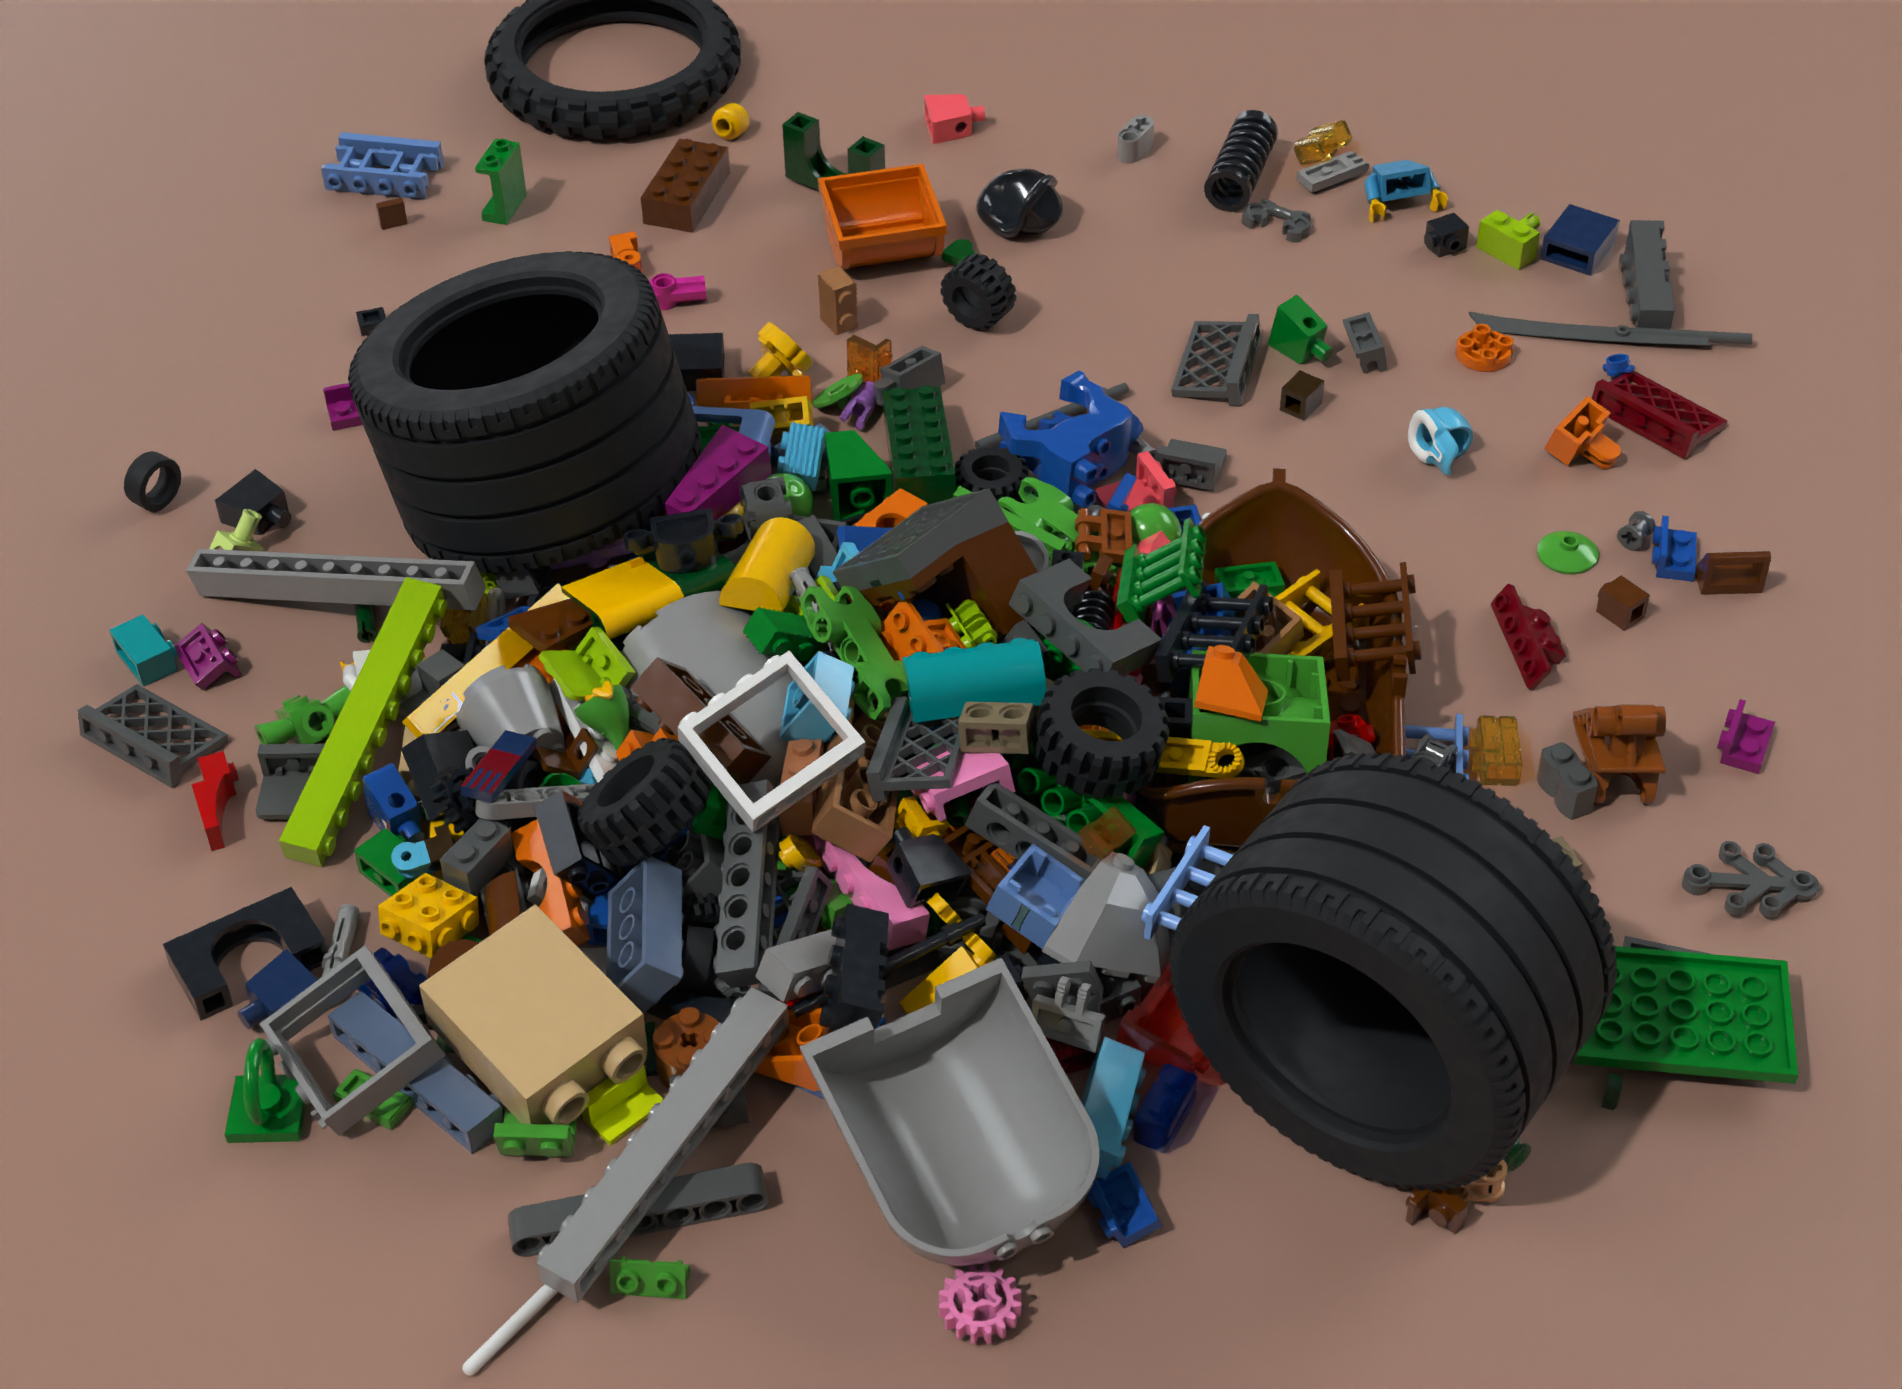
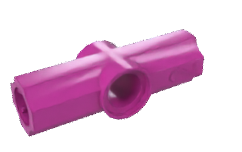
M661 273L653 276L651 281H649L661 310L672 309L679 302L707 300L704 275L675 278L671 274Z

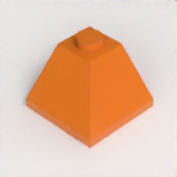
M1226 645L1209 646L1204 660L1194 707L1261 722L1268 695L1266 686L1242 653L1236 652L1232 647Z

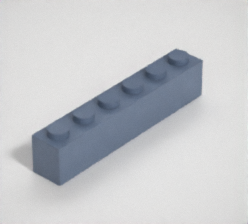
M359 991L328 1014L333 1037L375 1073H378L416 1044L398 1017L394 1018L391 1016L381 1001L377 998L371 999L362 991ZM446 1055L399 1090L412 1097L414 1106L471 1154L493 1138L495 1123H503L504 1121L502 1114L504 1107L495 1095H487L482 1091L471 1075L466 1074L464 1076L459 1072L452 1060Z

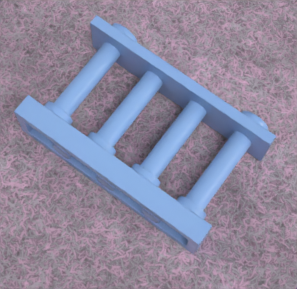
M1204 825L1197 837L1192 836L1189 839L1185 855L1153 903L1148 902L1145 906L1141 921L1145 923V939L1151 940L1160 925L1174 931L1176 930L1181 918L1168 912L1174 903L1189 908L1198 897L1183 891L1189 880L1207 887L1216 875L1197 868L1203 858L1225 866L1232 858L1233 854L1208 845L1210 827Z

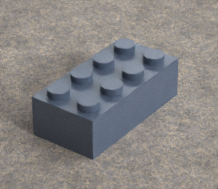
M654 857L640 861L608 892L606 976L643 1014L652 1005H656L661 997L672 987L677 986L683 976L682 949L684 942L682 940V922L684 915L682 913V896L684 888L682 886V870Z

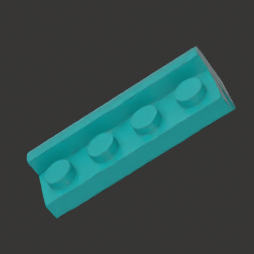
M1015 638L1008 643L994 644L986 642L972 648L950 647L943 652H916L908 657H902L903 671L908 687L909 705L914 723L960 717L965 702L1033 703V706L1041 705L1047 691L1039 642L1034 641V639Z

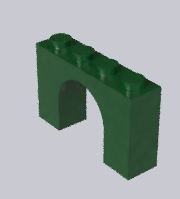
M797 112L782 124L786 178L819 190L818 178L885 169V144L862 136L847 149L848 173H844L831 165L822 151L818 119Z

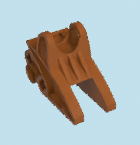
M1619 704L1615 706H1595V708L1574 711L1573 724L1580 748L1585 757V767L1593 773L1598 784L1594 804L1604 803L1606 788L1609 787V782L1615 774H1623L1630 777L1637 789H1640L1642 804H1652L1656 796L1659 773H1665L1666 771L1656 740L1657 736H1664L1666 731L1665 708L1655 705ZM1605 736H1610V744H1606Z

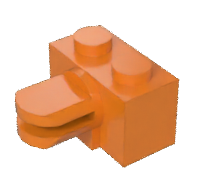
M1588 396L1555 428L1544 448L1567 466L1581 454L1603 470L1611 468L1621 452V447L1601 433L1610 412Z

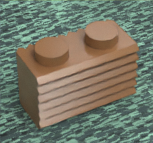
M840 266L818 274L820 320H823V323L835 335L855 329L859 325L857 323L859 321L857 319L858 302L856 301V295L858 294L856 292L857 284Z

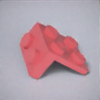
M1148 451L1138 453L1136 465L1137 479L1126 502L1129 505L1127 512L1137 505L1148 503L1161 504L1167 508L1174 507V496L1177 494L1175 482L1173 479L1168 478L1160 462L1155 461ZM1121 481L1099 487L1095 490L1096 498L1104 509L1107 508Z

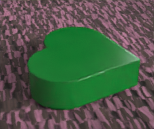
M966 239L955 240L943 250L942 260L957 265L966 256L975 254L972 250V243Z

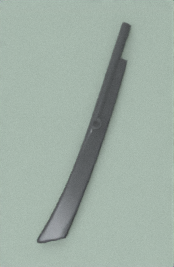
M1476 312L1468 313L1477 324H1486L1491 330L1500 333L1621 343L1709 345V342L1752 344V333L1629 328L1625 325L1618 327L1574 325L1506 318Z

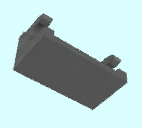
M1370 312L1343 319L1344 328L1357 359L1359 358L1362 371L1366 374L1368 373L1367 365L1371 361H1376L1380 372L1388 370L1384 346Z

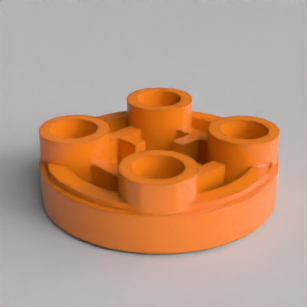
M1477 324L1473 330L1462 334L1458 338L1455 354L1459 362L1470 369L1482 372L1497 371L1503 369L1511 362L1514 340L1510 336L1491 330L1486 324Z

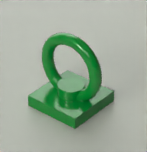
M257 1038L252 1041L246 1054L244 1076L235 1077L225 1129L227 1143L295 1142L301 1140L306 1103L294 1089L299 1083L295 1078L291 1081L286 1075H275L273 1052L268 1041L263 1038Z

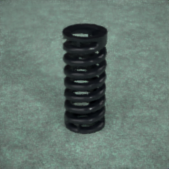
M1246 110L1235 118L1204 184L1205 196L1215 208L1222 211L1235 212L1243 209L1248 204L1278 138L1277 124L1268 114L1258 110Z

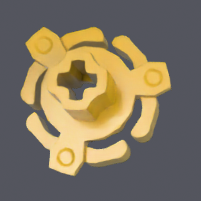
M768 322L758 332L761 350L765 354L748 373L751 377L779 376L785 370L793 376H800L813 365V361L793 339L776 325Z

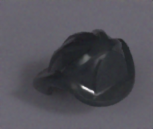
M1015 169L1003 172L988 182L981 191L976 203L977 214L987 227L1007 238H1012L1019 233L1036 235L1048 231L1056 225L1062 215L1061 197L1055 189L1058 181L1053 175H1046L1033 169Z

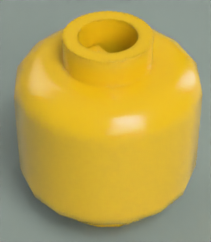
M728 103L716 110L712 117V127L715 133L725 140L735 139L745 133L750 123L746 109L737 103Z

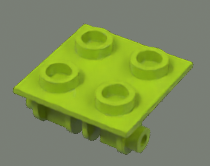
M966 599L955 610H953L949 603L946 604V607L952 614V617L948 620L959 635L964 633V636L960 639L966 648L977 647V645L986 642L997 643L996 631L992 628L990 622L975 601Z

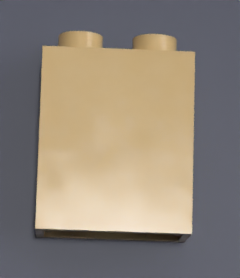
M536 904L419 985L428 1024L521 1124H550L553 1122L555 1125H567L571 1123L586 1108L589 1102V1091L607 1078H610L616 1084L629 1080L641 1069L647 1058L646 1052H648L643 1013Z

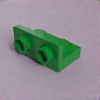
M1276 561L1215 568L1214 579L1216 584L1222 582L1231 598H1237L1254 581L1259 585H1267L1268 592L1274 597L1285 591V584Z

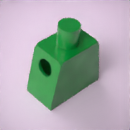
M1296 294L1277 307L1268 340L1270 347L1298 364H1304L1313 357H1316L1321 362H1325L1333 352V348L1324 342L1328 328L1327 324L1301 297Z

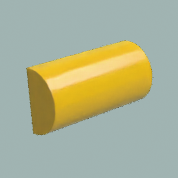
M778 517L764 522L757 530L723 587L719 597V605L751 611L761 607L762 609H771V611L775 609L776 612L779 610L783 612L796 589L790 579V574L799 567L808 568L815 555V543L810 532L802 524L789 518Z

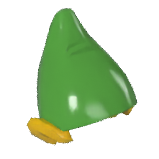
M607 680L603 683L602 687L594 688L592 695H586L584 697L585 702L575 708L574 712L584 724L601 733V736L607 738L614 745L615 749L618 750L629 732L630 713L622 685H612Z

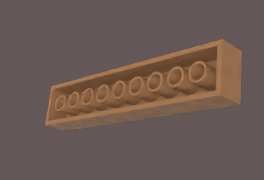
M872 606L878 614L882 625L890 613L878 606ZM850 696L848 707H851V714L848 721L865 741L864 756L818 788L811 833L871 863L893 836L898 790L889 791L886 801H872L866 775L890 709L885 713L883 719L874 720L869 718ZM878 699L872 701L875 710L878 707ZM834 731L831 740L826 743L824 754L843 741L836 731Z

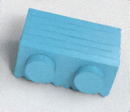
M792 422L789 432L783 431L780 449L785 450V456H779L776 473L796 475L804 480L811 491H815L819 479L826 429L824 427L819 428L818 426L813 427L812 425L808 426L807 424L802 425L801 423Z

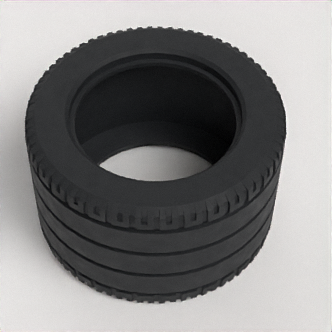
M579 251L547 252L515 257L464 272L420 293L394 310L391 315L384 318L367 335V338L358 347L357 352L354 354V359L350 363L348 381L353 402L370 444L373 447L404 527L412 541L428 558L433 560L474 561L478 570L483 573L492 571L493 573H500L502 571L514 572L516 570L524 571L529 568L538 569L541 566H551L557 562L559 564L569 559L578 558V556L583 554H590L594 550L604 548L607 544L617 542L616 540L623 538L626 532L640 529L639 526L647 524L650 518L658 516L660 511L666 509L665 502L701 454L700 430L654 290L648 278L638 268L625 260L622 261L610 255Z
M1364 752L1357 753L1355 756L1345 755L1343 758L1337 757L1332 761L1318 765L1299 779L1196 898L1181 918L1170 945L1171 954L1169 962L1171 964L1169 965V971L1172 974L1171 984L1174 986L1172 990L1174 996L1178 999L1176 1001L1178 1008L1182 1011L1181 1016L1188 1024L1187 1028L1194 1036L1193 1040L1196 1045L1202 1049L1201 1052L1204 1057L1210 1060L1211 1067L1220 1073L1221 1079L1230 1085V1089L1242 1098L1241 1100L1246 1105H1249L1255 1114L1262 1116L1266 1123L1271 1127L1274 1126L1284 1137H1289L1296 1145L1304 1147L1305 1151L1311 1154L1315 1153L1323 1161H1329L1333 1166L1339 1169L1344 1168L1353 1175L1358 1174L1363 1179H1373L1380 1184L1386 1183L1390 1187L1401 1186L1409 1190L1414 1188L1417 1191H1424L1425 1189L1430 1191L1440 1189L1444 1191L1450 1187L1458 1188L1461 1185L1466 1186L1472 1181L1479 1180L1481 1177L1486 1176L1507 1156L1514 1143L1523 1133L1606 1012L1612 999V992L1617 978V971L1615 970L1617 966V959H1615L1617 953L1616 948L1612 945L1614 939L1613 935L1609 932L1611 929L1610 924L1604 919L1605 912L1603 908L1598 905L1600 900L1596 894L1590 891L1592 887L1587 880L1583 879V872L1579 867H1574L1571 857L1562 852L1563 847L1558 842H1553L1549 838L1550 835L1537 826L1538 823L1532 818L1528 819L1523 815L1525 812L1517 807L1515 809L1510 805L1511 801L1504 797L1502 799L1496 796L1495 791L1490 788H1483L1481 783L1476 780L1470 781L1459 772L1457 774L1453 773L1450 768L1444 766L1439 768L1435 763L1429 761L1424 763L1420 758L1412 757L1408 759L1406 756L1399 754L1395 757L1391 753H1383L1381 756L1378 753L1366 755Z

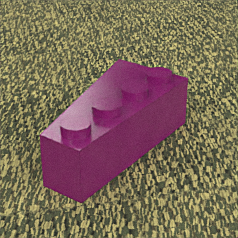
M722 424L665 502L666 514L670 515L711 508L713 520H717L740 502V484L766 480L772 475L768 446Z

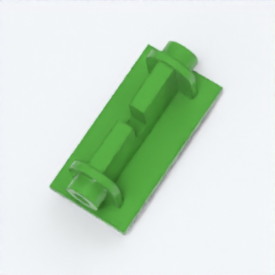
M621 1256L620 1260L610 1259V1294L686 1299V1280L689 1279L690 1265L683 1264V1260H678L677 1262H649V1260L627 1259L626 1256Z

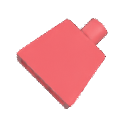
M964 94L924 95V117L933 144L969 137L972 134V122L985 121L984 106L969 107L966 95Z

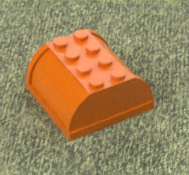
M923 163L818 178V188L822 197L828 239L836 264L843 270L857 266L877 265L891 261L942 255L944 235H947V225Z

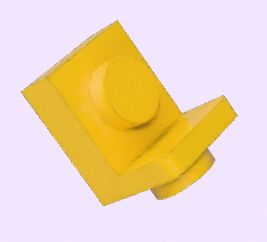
M914 796L902 798L895 813V829L908 827L915 838L935 834L943 839L950 825L947 820L941 822L939 820L931 821Z

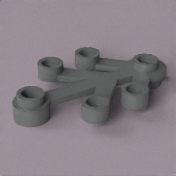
M1725 841L1720 846L1719 859L1724 863L1731 864L1743 874L1709 872L1708 868L1704 865L1694 864L1685 870L1682 880V887L1692 895H1703L1707 893L1710 886L1746 888L1741 893L1732 892L1726 897L1724 908L1726 912L1735 916L1742 915L1748 905L1768 890H1782L1776 896L1769 894L1762 897L1759 911L1768 918L1777 917L1781 909L1792 901L1807 902L1811 900L1819 890V882L1814 875L1802 870L1793 871L1775 857V849L1766 843L1758 844L1755 847L1753 860L1760 866L1768 867L1778 876L1767 875L1740 855L1741 847L1737 843Z

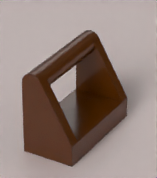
M1770 551L1707 553L1697 564L1695 571L1701 595L1763 593L1771 562Z

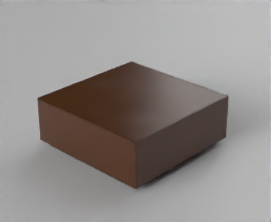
M402 197L376 203L379 224L382 230L408 224Z

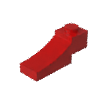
M224 751L198 758L204 780L191 784L211 851L225 848L222 837L223 814L229 798L237 795L233 782L239 781L234 762L227 763Z

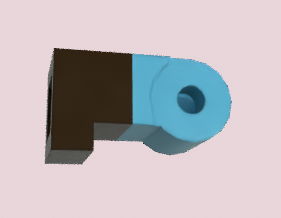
M444 824L434 827L435 837L415 844L403 842L393 849L391 858L398 873L404 878L412 879L420 877L424 873L430 874L442 870L440 859L455 844L449 826Z

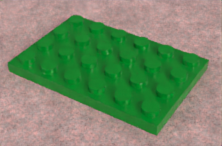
M1614 946L1617 953L1615 957L1617 959L1615 969L1617 971V978L1611 1002L1598 1026L1574 1058L1573 1064L1796 1084L1798 1066L1788 962L1786 960Z

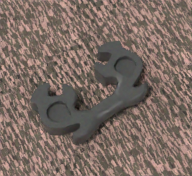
M1263 198L1261 203L1248 204L1245 213L1242 214V224L1251 229L1254 228V223H1259L1261 227H1265L1268 224L1269 216L1286 219L1283 223L1282 234L1287 233L1286 240L1290 242H1301L1311 232L1310 213L1293 211L1278 206L1268 199Z

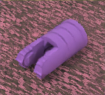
M863 381L839 416L843 422L848 420L851 414L859 417L855 429L859 431L863 429L877 406L874 382Z

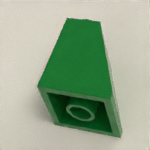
M855 430L825 433L827 480L834 521H841L873 510L885 498L893 494L891 469Z

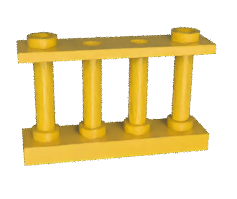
M1316 569L1307 576L1299 578L1294 585L1275 598L1302 618L1303 627L1314 634L1307 641H1298L1287 655L1323 657L1325 662L1334 656L1332 624L1323 626L1299 608L1309 600H1312L1332 615L1331 599L1320 591L1321 572ZM1370 617L1355 618L1353 622H1348L1347 625H1353V628L1367 627L1370 623Z

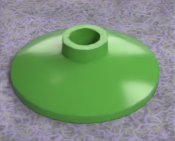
M859 373L853 374L827 387L813 400L814 407L823 408L837 405L838 408L845 407L851 399V395L863 382V375Z
M1557 531L1547 534L1539 541L1537 547V555L1542 564L1562 574L1574 575L1587 572L1596 565L1599 556L1597 546L1592 540L1582 534L1571 531Z

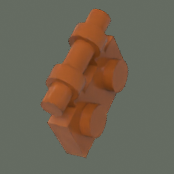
M1086 508L1078 510V517L1075 519V530L1078 532V537L1075 539V549L1077 552H1084V561L1091 558L1092 551H1098L1099 559L1102 554H1105L1114 559L1113 563L1123 564L1125 550L1132 547L1131 512L1101 508L1099 516H1092ZM1090 532H1099V536L1090 535Z

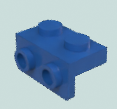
M1130 1161L1109 1172L1106 1179L1101 1177L1097 1179L1095 1177L1087 1197L1094 1209L1100 1208L1103 1216L1098 1221L1108 1239L1115 1237L1124 1248L1163 1226Z

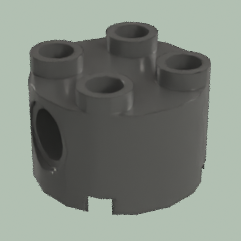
M784 477L740 484V501L744 509L743 520L749 542H751L759 527L767 520L778 517L793 519L790 500L785 501L784 495H786Z

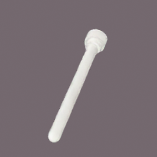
M544 1284L463 1364V1372L468 1376L476 1374L558 1292Z

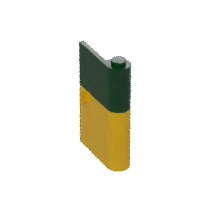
M655 552L562 586L561 589L562 593L590 613L593 627H601L611 640L633 631L638 625L645 626L658 616L656 611L674 601L693 594L722 591L737 563H733L730 559L719 553L718 560L704 569L687 573H671L663 571L657 566Z

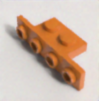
M809 375L697 379L696 381L697 406L750 409L749 403L807 396L812 403L811 377Z

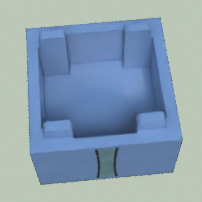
M1032 844L997 885L986 910L1043 949L1073 898L1086 880L1041 848Z

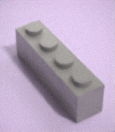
M832 929L766 948L755 977L783 1003L824 990L827 975H832V967L827 965L832 944L836 945V937L831 936ZM886 947V950H885L884 955H883V956H886V957H887L888 952H889V950H888L887 947Z

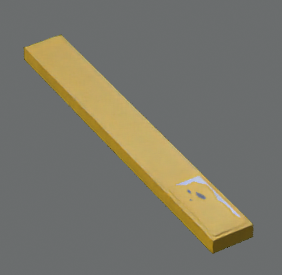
M558 583L527 611L570 598L562 593L561 585ZM508 627L406 717L402 723L416 738L423 734L440 733L456 718V713L460 711L465 700L463 693L476 679L486 672L503 665L506 669H511L534 647Z

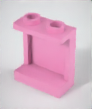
M945 751L944 753L936 757L938 759H941L942 757L950 753L948 751ZM962 752L951 788L910 791L914 797H920L927 813L932 812L941 822L946 820L943 807L945 802L994 782L999 783L1013 793L1015 792L1009 763L1000 753ZM925 762L916 768L921 769L930 763ZM939 771L931 776H944V773Z

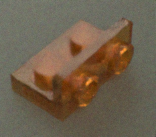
M856 335L847 339V377L859 373L863 375V381L875 383L881 379L880 368L892 362V341L885 338L875 345Z

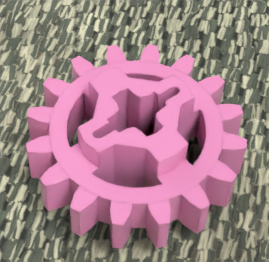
M985 1263L982 1270H977L975 1265H969V1272L964 1273L959 1268L955 1269V1280L945 1278L944 1290H939V1317L944 1318L945 1329L950 1330L956 1327V1338L959 1340L965 1334L970 1335L971 1344H975L978 1337H984L985 1342L991 1344L993 1334H997L1002 1339L1005 1338L1006 1327L1015 1329L1017 1317L1021 1316L1022 1313L1021 1289L1015 1288V1278L1009 1277L1004 1279V1269L1001 1267L995 1273L990 1272L989 1263ZM1002 1297L1005 1300V1305L1002 1304ZM955 1302L958 1303V1309L962 1310L961 1314L956 1309Z

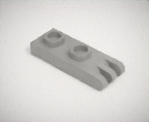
M1349 151L1297 171L1296 180L1313 193L1365 173L1369 170L1370 165L1363 161L1360 156H1357L1354 151Z

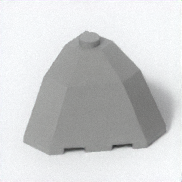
M1112 852L1100 861L1078 890L1046 942L1042 952L1061 963L1091 961L1094 967L1102 968L1101 971L1104 975L1128 979L1130 973H1135L1143 977L1146 982L1159 984L1170 974L1169 965L1171 963L1169 958L1171 951L1168 928L1160 925L1151 940L1144 938L1145 923L1141 921L1144 908L1148 902L1153 903L1159 895L1144 869L1135 865L1134 860L1129 856L1120 853L1116 854L1115 852Z

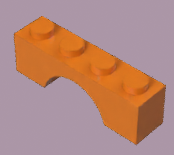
M538 819L512 832L511 836L517 861L533 873L541 868L546 873L547 890L539 908L576 946L590 940L587 928L589 918L582 908L580 900L582 890L554 875Z

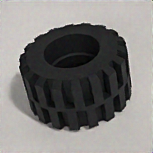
M968 255L951 269L941 281L940 285L942 288L940 293L944 297L942 301L944 305H947L948 312L953 314L955 320L959 323L962 322L965 327H972L975 331H980L981 329L983 331L988 330L1015 305L1016 295L1014 292L1016 288L1011 283V276L1007 275L1006 269L1003 266H999L993 258L990 260L987 255Z
M982 446L977 450H969L968 454L960 456V460L955 463L956 490L959 486L971 492L989 488L996 501L1002 497H1010L1020 503H1024L1018 491L1021 481L1028 477L1027 462L1024 458H1020V455L1011 454L1006 447L1002 449L999 446Z

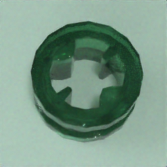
M1521 1137L1517 1139L1504 1158L1508 1171L1518 1168L1531 1152L1530 1145L1527 1143L1521 1144Z

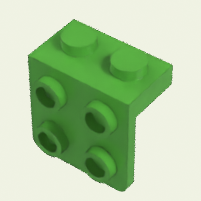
M505 1107L503 1123H495L493 1137L500 1155L573 1157L578 1117L567 1125H555L553 1122L550 1124H521Z

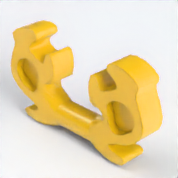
M938 893L927 901L928 905L946 924L951 922L957 924L963 921ZM971 932L963 936V942L983 962L988 964L994 961V958H997V955L976 933Z

